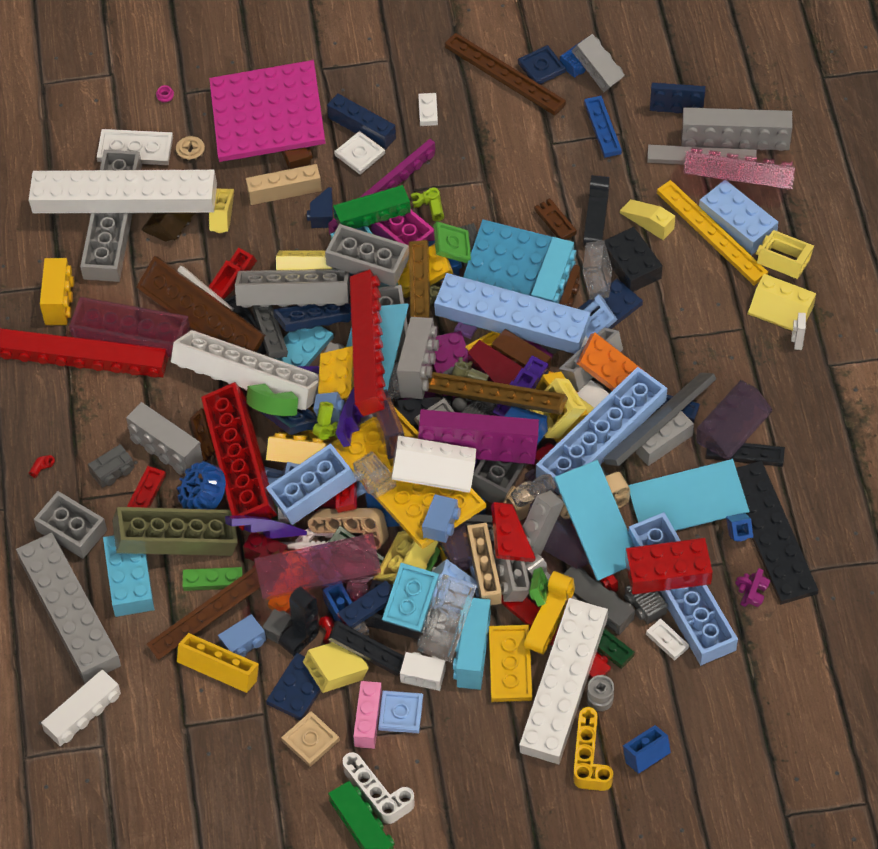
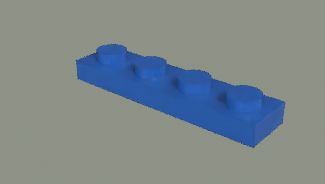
M602 96L584 99L585 108L604 158L620 155L622 149Z

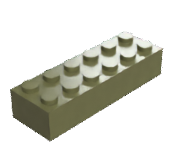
M117 507L112 520L116 553L232 556L238 543L235 526L225 524V516H232L230 510Z

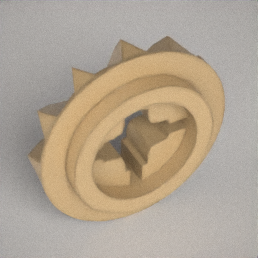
M188 136L182 138L177 143L176 151L182 160H197L199 156L203 155L205 146L198 137ZM191 145H192V147H193L192 151H191V152H188L189 148H190Z

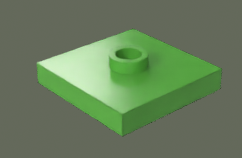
M436 221L433 225L436 255L468 264V261L471 260L468 230Z

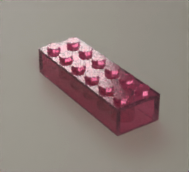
M693 147L686 152L683 174L791 190L793 188L796 166H793V162L782 161L779 164L774 163L775 159L769 158L759 161L756 160L757 157L748 155L745 158H738L739 154L728 153L725 156L720 155V151L714 150L704 153L702 152L703 149Z
M80 297L69 329L71 337L165 348L168 357H172L174 341L188 333L190 325L188 316Z
M373 533L254 559L263 600L291 595L298 587L309 591L381 575Z

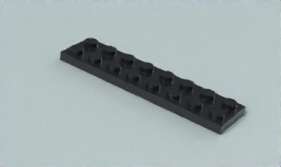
M759 461L737 467L738 477L749 508V513L746 514L751 518L752 540L780 605L818 594L817 585L763 462Z

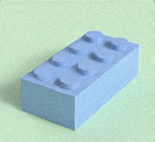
M726 180L700 199L699 207L751 256L757 251L759 245L763 244L766 235L769 236L773 230L777 231L778 221Z
M330 443L267 486L266 489L272 500L290 524L293 525L357 480L351 468Z

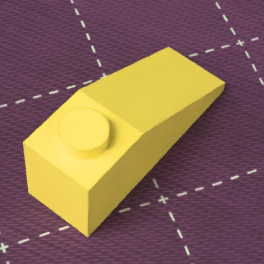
M216 189L214 212H209L210 231H215L216 233L228 232L234 189Z
M630 199L620 210V214L662 240L674 230L675 215L660 206Z

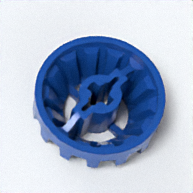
M205 461L191 465V469L188 468L184 471L186 476L179 479L182 485L177 487V491L180 493L178 500L183 509L214 510L219 505L225 492V475L219 467Z

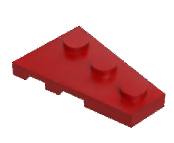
M493 502L491 511L496 558L534 562L536 559L513 504Z

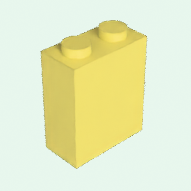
M333 642L309 649L303 661L322 693L362 681L369 669L362 657Z

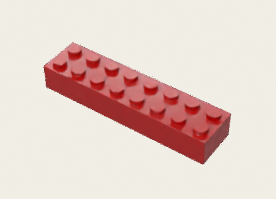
M234 382L202 396L201 399L218 465L225 475V492L231 515L256 516L269 519L277 516L274 501L266 489L269 486L244 392ZM244 525L239 526L242 531L244 530Z

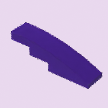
M531 356L524 369L521 368L515 380L511 381L509 385L535 389L542 375L548 369V363ZM497 404L493 414L505 416L512 406Z
M354 388L344 404L336 429V435L343 447L351 446L352 432L360 430L361 417H363L355 405Z
M246 515L225 516V524L230 526L244 525V530L251 533L263 532V535L270 539L307 535V531L265 517Z

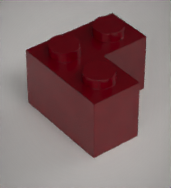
M252 532L243 546L245 558L256 562L253 568L277 550L285 561L289 555L286 544L267 538L257 532ZM277 577L265 584V586L271 588Z

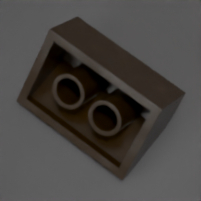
M153 213L141 230L165 242L176 240L181 236V230L189 225L191 222L190 218L196 213Z

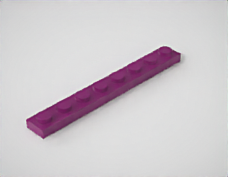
M431 139L427 140L360 197L397 187L402 181L407 180L410 174L420 169L427 160L433 158L435 155V142ZM335 218L328 223L329 235L338 228Z

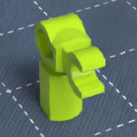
M429 188L422 194H411L412 200H417L413 201L414 208H418L425 203L426 205L429 204L433 221L436 222L444 219L440 192L437 188Z
M320 402L317 416L318 423L313 427V434L321 440H326L333 436L338 438L336 435L338 422L330 424L333 404L330 402Z

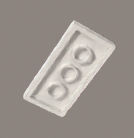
M102 129L97 162L102 161L105 149L140 152L142 164L169 165L173 133Z

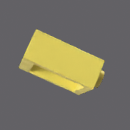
M773 230L769 236L766 235L763 244H760L757 249V263L798 279L811 259L814 245ZM773 248L775 250L797 258V260H793L791 258H788L786 256H783L770 250Z
M555 378L544 391L566 394L568 397L565 404L567 412L554 424L548 412L530 411L547 416L548 431L544 435L545 438L559 439L586 410V407L569 379Z

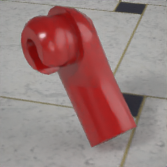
M52 455L38 457L31 467L29 475L37 478L41 470L54 465L55 458Z
M330 616L321 617L319 625L326 630L323 642L325 644L332 643L328 638L334 621Z

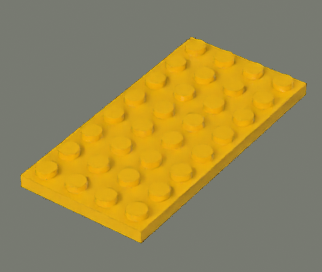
M391 405L362 423L359 431L352 432L351 446L343 447L339 439L331 444L351 468L354 476L419 547L424 549L436 541L423 538L422 524L435 494L458 500V508H461L459 519L454 522V528L485 509L486 503L472 488L470 493L391 480L394 450L398 435L418 439L419 434L408 420Z

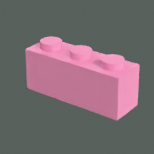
M361 681L353 736L355 747L375 749L382 698V686L379 682Z

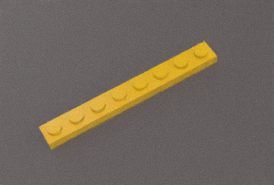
M670 180L657 189V194L753 285L760 282L764 274L768 275V271L762 265L758 264L742 246L674 182Z

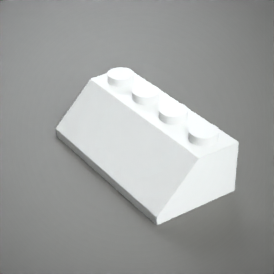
M398 435L394 450L391 480L470 493L476 449Z

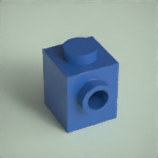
M746 513L726 516L728 533L734 541H745L747 538H753L751 518Z

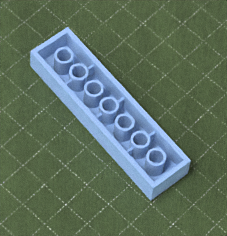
M446 273L434 303L436 316L497 333H502L504 329H507L523 340L573 354L581 349L590 325V312Z
M637 367L536 464V478L560 495L554 477L595 460H598L601 465L604 462L603 458L642 425L666 401L667 387Z
M664 512L631 525L628 529L635 547L681 541ZM707 585L658 591L667 603L669 612L700 666L737 650L738 638Z

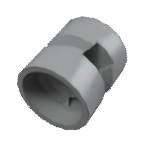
M594 676L588 683L587 703L589 707L596 711L608 710L613 704L614 683L607 676Z

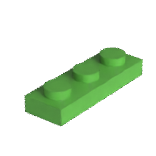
M242 567L183 570V591L224 589L243 575Z

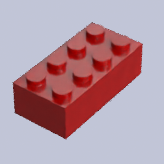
M705 538L626 548L625 563L632 595L710 585L712 582L713 572Z

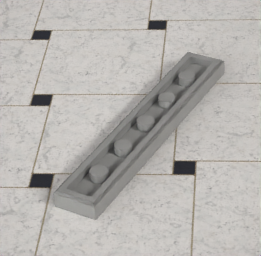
M648 145L647 163L756 168V150Z

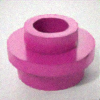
M163 85L158 88L156 97L161 102H168L173 99L174 92L169 86Z

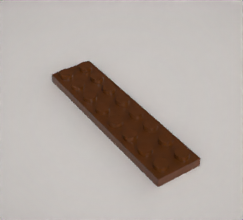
M158 256L153 257L136 288L196 332L257 352L266 336Z

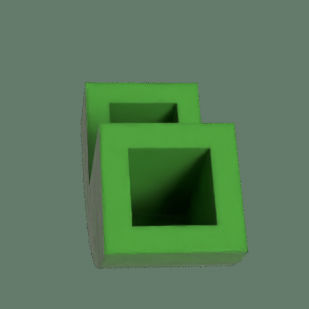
M266 384L250 385L247 387L246 403L255 410L277 416L297 415L298 397L292 391L274 394Z

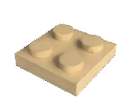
M312 711L281 737L282 742L309 767L340 741L339 736Z

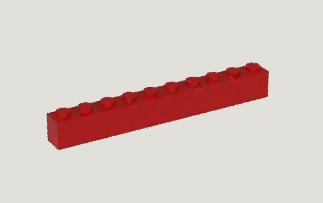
M370 269L350 276L355 405L363 417L385 409L384 400H386L383 388L385 387L383 379L385 370L382 365L384 356L381 349L383 348L381 340L383 332L380 327V323H382L380 315L381 304L379 302L381 294L378 289L380 281L378 276L374 275Z
M0 328V358L6 360L16 359L23 362L32 361L41 364L72 366L79 369L89 368L96 371L105 370L114 373L121 372L131 375H145L152 378H164L168 362L167 350L165 348Z

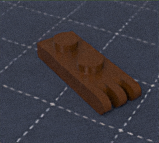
M550 198L546 200V203L542 202L540 206H534L536 213L557 238L567 240L577 235V230Z
M573 266L559 304L573 307V296L578 294L580 286L578 284L580 266Z
M201 408L190 418L195 439L200 442L203 461H207L215 453L204 408Z

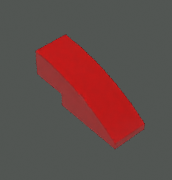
M238 247L230 261H225L209 285V288L224 299L235 289L238 271H250L257 262L256 258Z

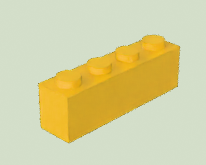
M190 633L178 644L177 662L245 693L257 682L259 664Z

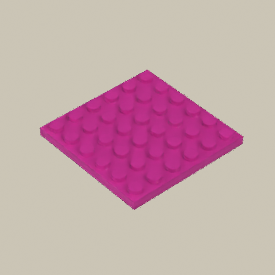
M314 60L209 78L219 162L326 144Z

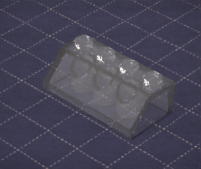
M443 574L437 583L438 591L436 597H433L430 608H432L430 615L426 617L424 622V633L418 639V651L452 662L477 587L476 584Z

